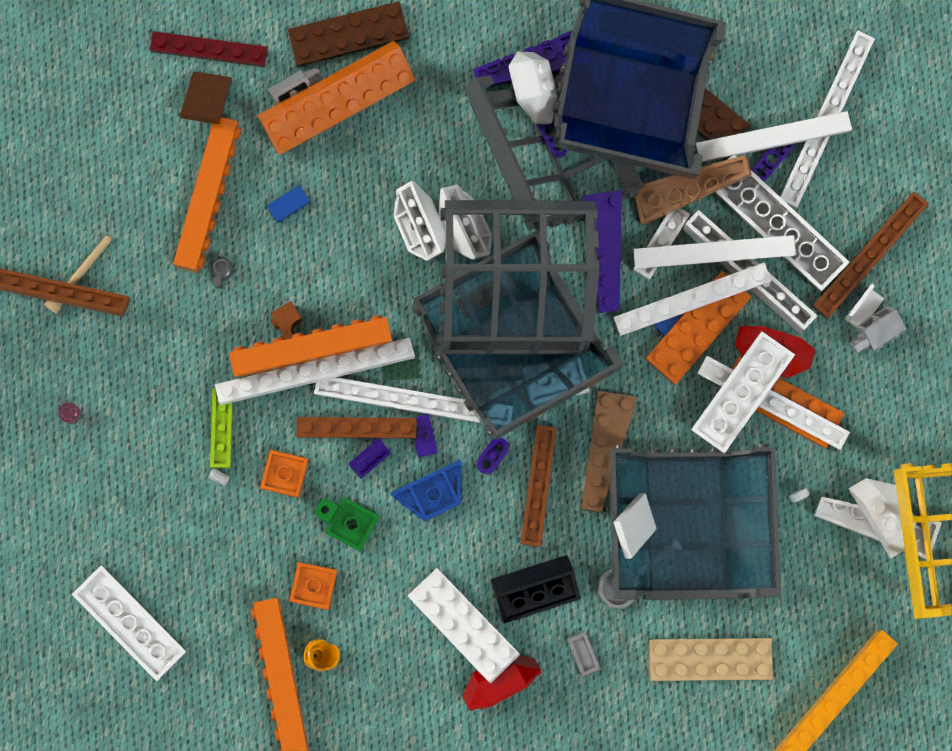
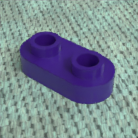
M493 439L479 456L477 468L481 473L491 474L507 455L509 445L505 439ZM496 445L502 446L501 452L495 450ZM489 461L490 467L485 468L483 462Z

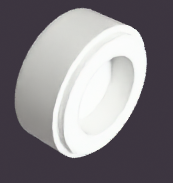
M804 487L791 493L788 497L792 503H795L809 496V492Z

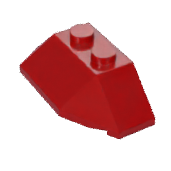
M764 326L739 327L734 346L742 357L762 331L795 354L780 375L781 377L788 379L811 368L816 349L802 338Z
M519 655L491 684L478 670L473 672L463 694V699L469 711L492 707L527 688L542 671L534 658Z

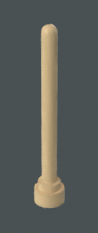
M106 235L67 283L77 284L112 241L111 236ZM47 300L44 305L57 314L61 309L62 303Z

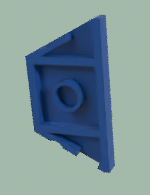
M461 460L390 494L424 522L461 505Z

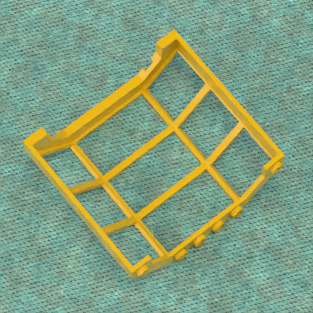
M913 463L901 464V468L894 470L914 619L952 615V604L940 605L934 568V566L952 565V559L933 560L928 522L952 520V514L927 516L922 478L952 476V463L942 464L941 468H935V465L914 467ZM907 478H913L916 481L920 516H912ZM914 523L922 524L927 561H919ZM920 567H928L933 606H925Z

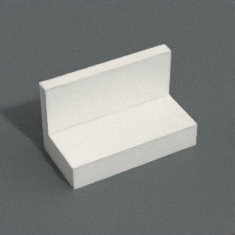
M873 284L866 288L844 318L854 327L871 317L884 300L883 297L872 290L875 287Z

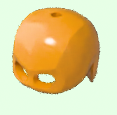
M322 639L312 640L304 650V664L310 669L317 671L331 670L337 666L340 660L339 648Z

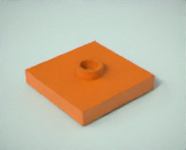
M269 450L260 489L300 498L309 459Z
M298 562L289 602L330 610L338 570Z

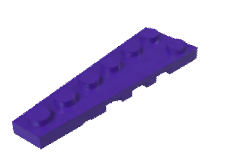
M581 27L576 43L586 45ZM572 31L561 34L552 40H546L537 46L528 47L521 52H534L549 60L552 73L560 72L562 62L565 63L566 58L563 55L565 44L569 43ZM574 50L572 65L586 63L589 66L591 64L589 53ZM510 54L503 59H498L473 69L474 77L491 75L494 83L489 87L511 83L512 79L508 66L515 54Z
M622 190L582 195L583 201H595L598 212L596 231H598L599 247L595 248L597 249V260H599L598 313L618 311L620 308Z

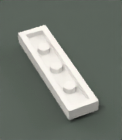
M681 208L667 214L646 248L671 246L690 214ZM634 267L633 271L650 280L657 267L635 269Z

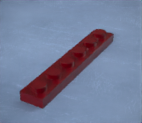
M155 31L152 32L150 51L155 53L265 67L268 48L265 46Z

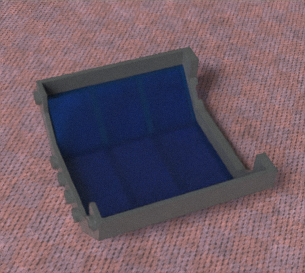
M580 0V9L569 43L565 44L563 55L566 58L565 63L562 62L560 67L562 79L561 82H558L556 93H559L558 100L554 102L552 110L555 112V147L695 179L700 175L703 155H693L692 152H695L696 135L707 73L710 67V63L707 61H709L711 54L715 53L717 46L723 42L726 22L639 0Z

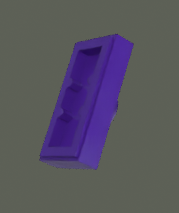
M429 414L413 417L417 418V439H414L418 458L437 454Z
M378 438L349 463V466L362 479L390 455L391 452Z

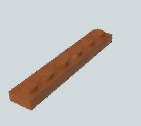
M297 417L296 437L417 439V418Z
M537 425L521 545L541 547L556 427Z

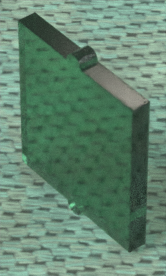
M412 346L415 355L414 359L384 366L385 381L419 379L418 364H420V360H418L417 346Z

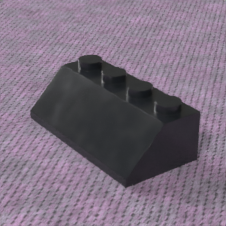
M568 555L490 579L504 624L581 599L574 569Z

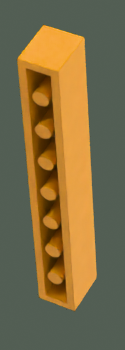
M877 630L774 751H807L898 643L883 630Z

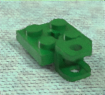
M343 497L340 505L322 499L315 510L316 516L329 524L325 534L361 552L379 518V515ZM328 507L329 512L326 514L322 513V508ZM353 519H355V524L358 525V527L356 529L352 528V530H349V525L346 524L347 521H352Z

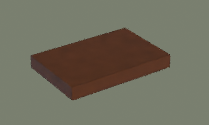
M193 72L180 112V118L219 124L232 84V77Z

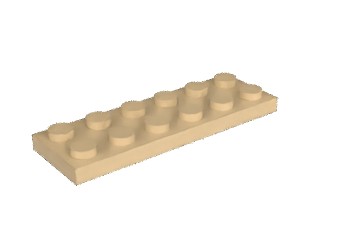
M772 639L649 640L650 681L773 680Z

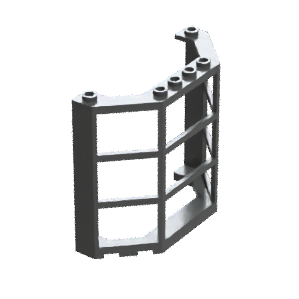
M573 64L571 66L568 86L576 84L590 114L579 120L593 121L598 124L602 95L587 64ZM561 74L554 77V83L556 88L558 82H561ZM491 75L476 77L464 88L472 110L515 201H536L530 186L560 180L570 201H577L567 178L608 160L596 157L564 172L558 158L551 154L536 124L535 126L540 136L508 141L494 110L520 106L514 89L486 93L485 90L494 83ZM607 108L604 125L617 128ZM568 124L566 132L580 126ZM555 131L548 133L546 135L553 136L555 134ZM604 132L606 149L629 154L621 136ZM544 143L558 174L526 180L512 148ZM611 160L625 188L622 192V200L636 197L639 194L638 191L644 188V185L635 166ZM521 215L528 231L540 229L539 215ZM585 215L547 216L546 227L554 228L561 223L567 225L575 220L581 222L585 220Z
M445 200L444 208H440V220L444 221L445 265H441V278H445V284H441L440 287L441 296H444V302H440V315H443V320H439L440 334H436V347H440V353L586 354L590 343L593 342L599 279V260H597V249H595L599 247L598 231H596L598 212L595 201ZM453 215H493L494 264H454ZM500 215H539L541 264H501ZM546 215H585L587 264L547 263ZM454 271H494L491 335H451ZM501 271L540 272L536 335H497ZM547 272H587L582 327H576V335H543Z

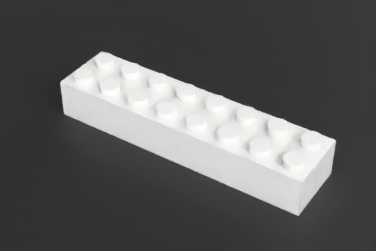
M733 154L729 159L735 158L736 156ZM751 171V176L714 192L762 238L794 235L796 256H784V258L820 292L848 265L849 261L753 171Z

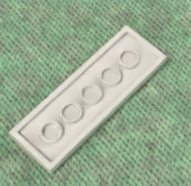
M761 331L691 430L725 453L795 354Z
M101 565L72 593L79 603L156 681L187 652L104 566Z
M437 568L408 595L413 603L490 684L520 655Z

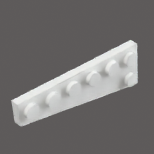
M820 497L813 515L814 517L880 542L858 504ZM938 521L928 522L932 549L942 524ZM916 523L914 530L918 557L926 560L922 524Z

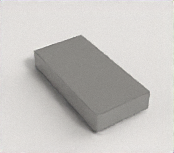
M586 631L567 638L582 677L601 670Z

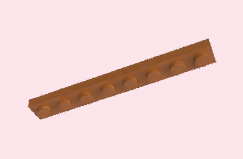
M913 192L812 307L825 319H828L929 203L916 192Z
M0 268V290L121 317H124L131 301L129 296Z

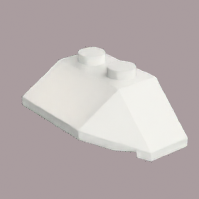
M517 52L508 66L517 102L525 113L531 117V121L534 124H551L554 116L552 111L553 105L558 98V94L556 93L549 60L534 52Z
M410 181L396 190L397 198L395 201L394 219L408 252L429 261L444 252L445 229L432 199L414 181Z
M457 184L440 189L439 218L440 208H444L445 200L474 199L461 190V187ZM453 215L454 250L472 260L489 256L492 234L483 215Z
M865 478L848 488L890 559L905 551L896 485Z

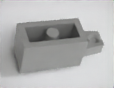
M317 68L304 73L300 70L267 90L277 105L323 80V77Z
M886 306L855 326L858 337L850 342L849 345L857 353L863 349L877 350L882 348L890 339L900 336L901 332L906 330V327L897 309Z

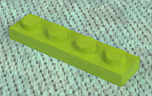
M213 388L210 468H231L233 402L220 405L216 388Z

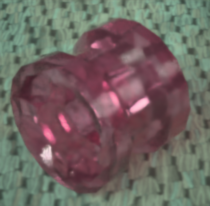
M64 403L58 412L60 419L68 424L77 423L82 415L80 408L73 403Z

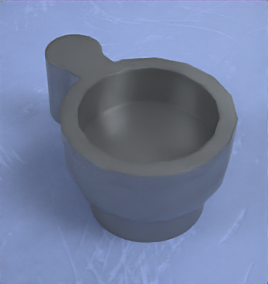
M225 258L217 259L212 265V273L215 276L213 285L215 288H220L222 281L230 279L234 274L233 264Z

